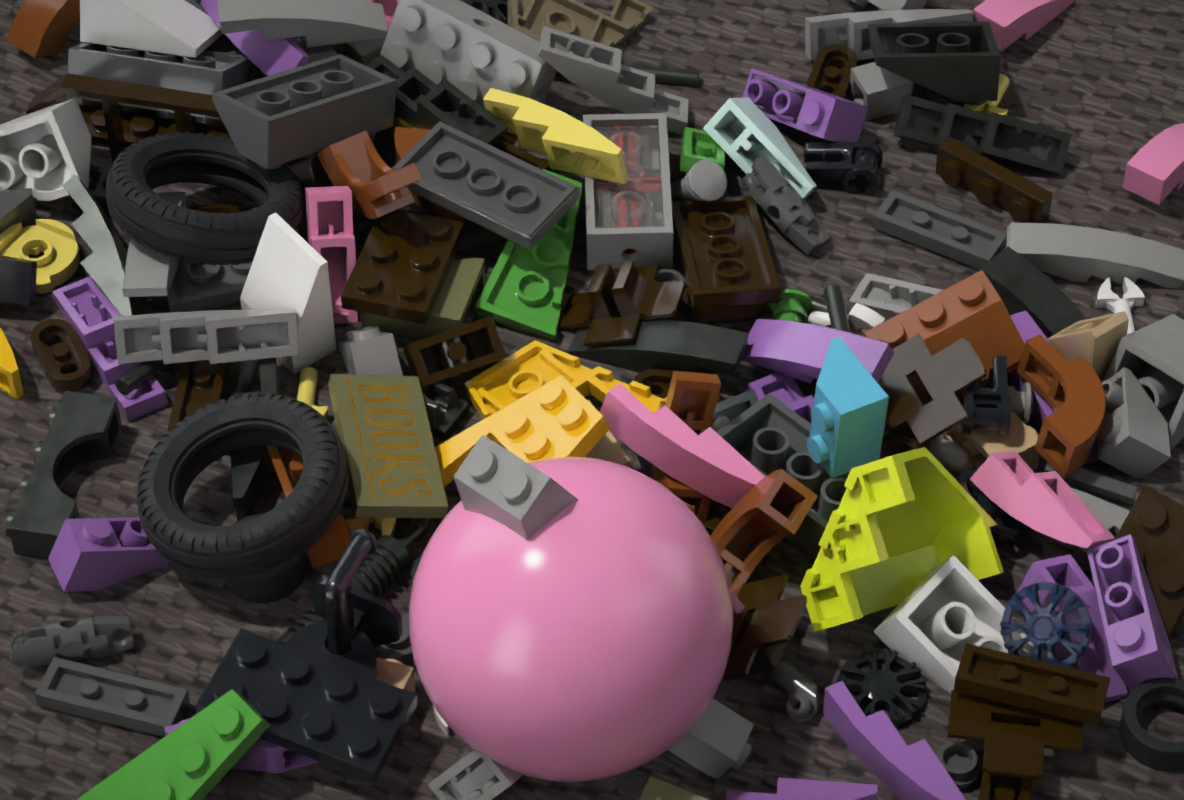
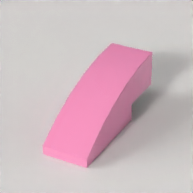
M985 0L973 9L974 22H989L998 50L1003 51L1018 38L1026 41L1075 2V0Z
M1184 123L1176 124L1163 130L1132 157L1126 164L1123 182L1124 189L1158 205L1163 202L1174 188L1180 189L1184 184Z
M349 186L305 188L308 244L328 262L334 324L358 323V312L342 308L341 294L356 264L352 191Z
M1016 451L992 453L970 478L992 502L1006 513L1044 535L1083 548H1093L1115 539L1056 471L1034 473Z

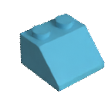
M840 336L831 340L816 383L814 405L811 407L810 436L807 439V449L812 460L817 464H821L831 478L848 473L852 468L879 460L889 400L886 392Z

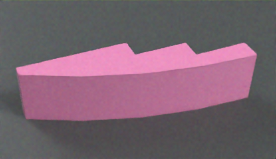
M621 384L608 391L600 413L610 425L609 431L631 450L657 468L708 498L733 508L754 485L765 477L711 427L698 435L666 405L652 413Z

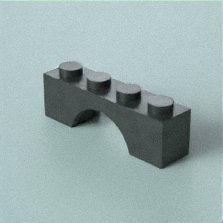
M65 391L59 407H54L51 410L47 436L44 441H39L37 444L33 470L30 475L24 476L21 483L18 506L16 510L9 512L6 520L5 532L6 536L11 538L14 554L48 559L65 519L80 518L76 501L65 495L60 490V487L65 478L79 466L94 460L109 458L122 425L117 398Z

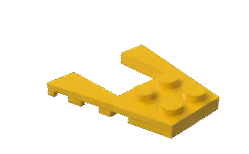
M536 340L465 382L467 396L482 420L560 375L583 397L592 394L602 403L608 391L618 384L624 386L652 413L659 409L660 401H666L667 397L662 399L651 394L650 387L634 380L629 385L613 378L612 371L600 366L593 370L582 366L578 357Z
M560 375L436 446L435 450L443 485L445 487L454 480L453 476L482 434L528 463L555 457H585L611 427L604 416Z

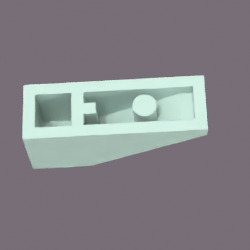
M749 97L729 98L703 127L746 174H751V167L755 159L763 156L774 164L804 200L817 187L778 128Z

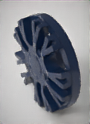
M1052 582L1031 584L1014 594L1011 600H1008L1002 622H1000V633L1003 637L1004 647L1008 650L1009 654L1025 657L1019 650L1027 642H1031L1034 645V652L1030 659L1041 661L1042 647H1047V663L1068 668L1084 655L1092 634L1091 616L1081 597L1070 588ZM1040 590H1052L1051 602L1046 608L1040 603L1038 593ZM1065 595L1070 600L1059 612L1055 608ZM1027 596L1036 608L1032 613L1022 601ZM1015 609L1023 612L1026 620L1024 624H1011ZM1078 609L1082 625L1068 626L1065 620L1066 615ZM1025 630L1027 637L1013 641L1012 633ZM1066 632L1081 636L1080 643L1077 644L1064 639ZM1062 643L1072 655L1059 663L1054 651L1055 646Z

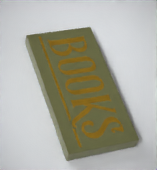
M331 374L328 387L337 432L347 456L348 486L354 516L372 518H445L449 506L419 376Z

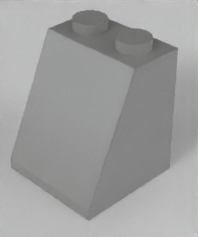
M1174 314L1122 337L1104 378V381L1108 380L1124 367L1132 371L1168 423L1170 450L1184 438V320Z
M483 434L453 476L465 511L487 516L505 525L527 541L548 520L566 506L578 500L551 477Z

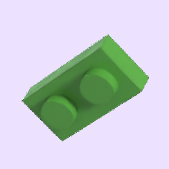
M685 127L681 139L680 171L687 174L691 167L701 160L714 161L724 169L725 151L706 131Z

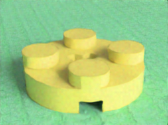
M35 219L36 225L22 228L21 222L12 225L0 234V255L37 262L35 293L44 294L51 292L56 286L63 284L73 276L80 263V251L75 235L68 226L51 219ZM44 252V255L39 258H29L28 256Z

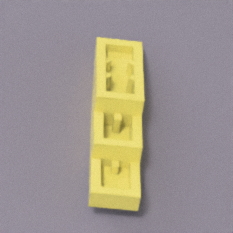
M490 88L484 97L486 110L508 126L507 132L517 134L520 147L546 154L550 168L624 185L627 183L629 178L621 148L594 128L563 111L524 96Z

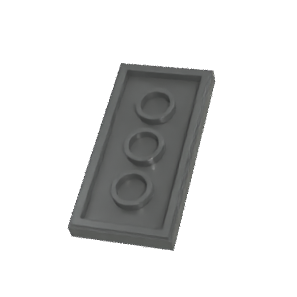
M441 121L392 167V169L398 170L415 163L422 179L409 185L411 192L530 250L580 199L579 187Z

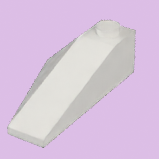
M76 98L0 124V191L32 188L33 196L38 201H52L70 195L62 185L75 174L88 188L92 137Z

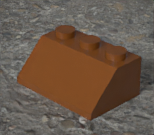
M983 270L864 332L867 338L888 343L892 349L920 334L932 356L964 337L965 340L968 339L987 370V376L981 379L980 387L988 384L989 371L994 357L1007 356V373L1018 368L1025 346L1001 297ZM918 373L907 378L923 405L933 401Z

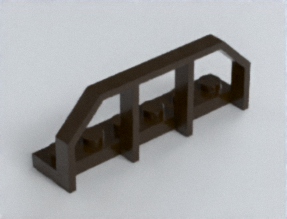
M66 73L33 97L26 111V114H30L49 105L53 106L62 103L56 100L64 94L101 99L102 108L78 105L92 137L91 145L109 147L112 163L131 144L155 135L190 132L203 133V135L225 136L226 139L231 138L225 126L191 121L190 113L221 119L212 102V95ZM118 102L173 110L175 119L120 111Z

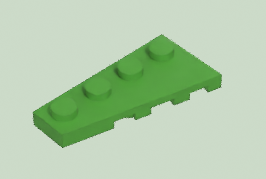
M543 169L579 187L580 199L531 250L508 239L475 305V315L483 318L492 315L494 322L555 342L581 203L582 183Z
M231 689L76 800H203L269 728L270 724L241 694Z

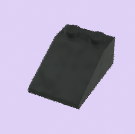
M989 22L868 24L867 32L877 66L954 101H962L969 105H980L986 101H997L1001 55Z

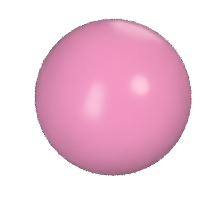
M555 457L528 462L551 477L578 500L569 504L548 520L528 541L505 525L487 516L472 511H465L462 501H460L445 516L430 538L413 580L409 604V637L414 663L424 690L439 715L473 750H478L486 757L512 771L537 779L556 782H582L616 776L636 769L670 749L689 732L712 701L724 676L731 650L733 607L727 573L717 547L704 525L681 499L659 482L624 465L595 458Z

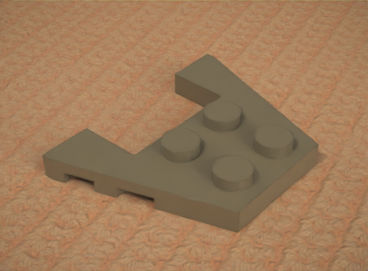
M507 0L508 26L539 42L543 26L614 48L637 30L649 18L653 9L652 6L639 0H617L611 15L607 16L576 0Z

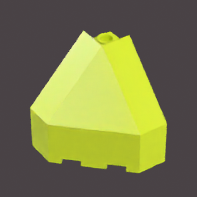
M926 447L879 459L850 470L844 484L847 489L838 509L833 511L818 544L821 546L813 567L806 571L800 588L802 594L807 597L806 607L814 632L899 605L932 569L953 555L977 580L1001 574L1004 571L990 527L998 524Z

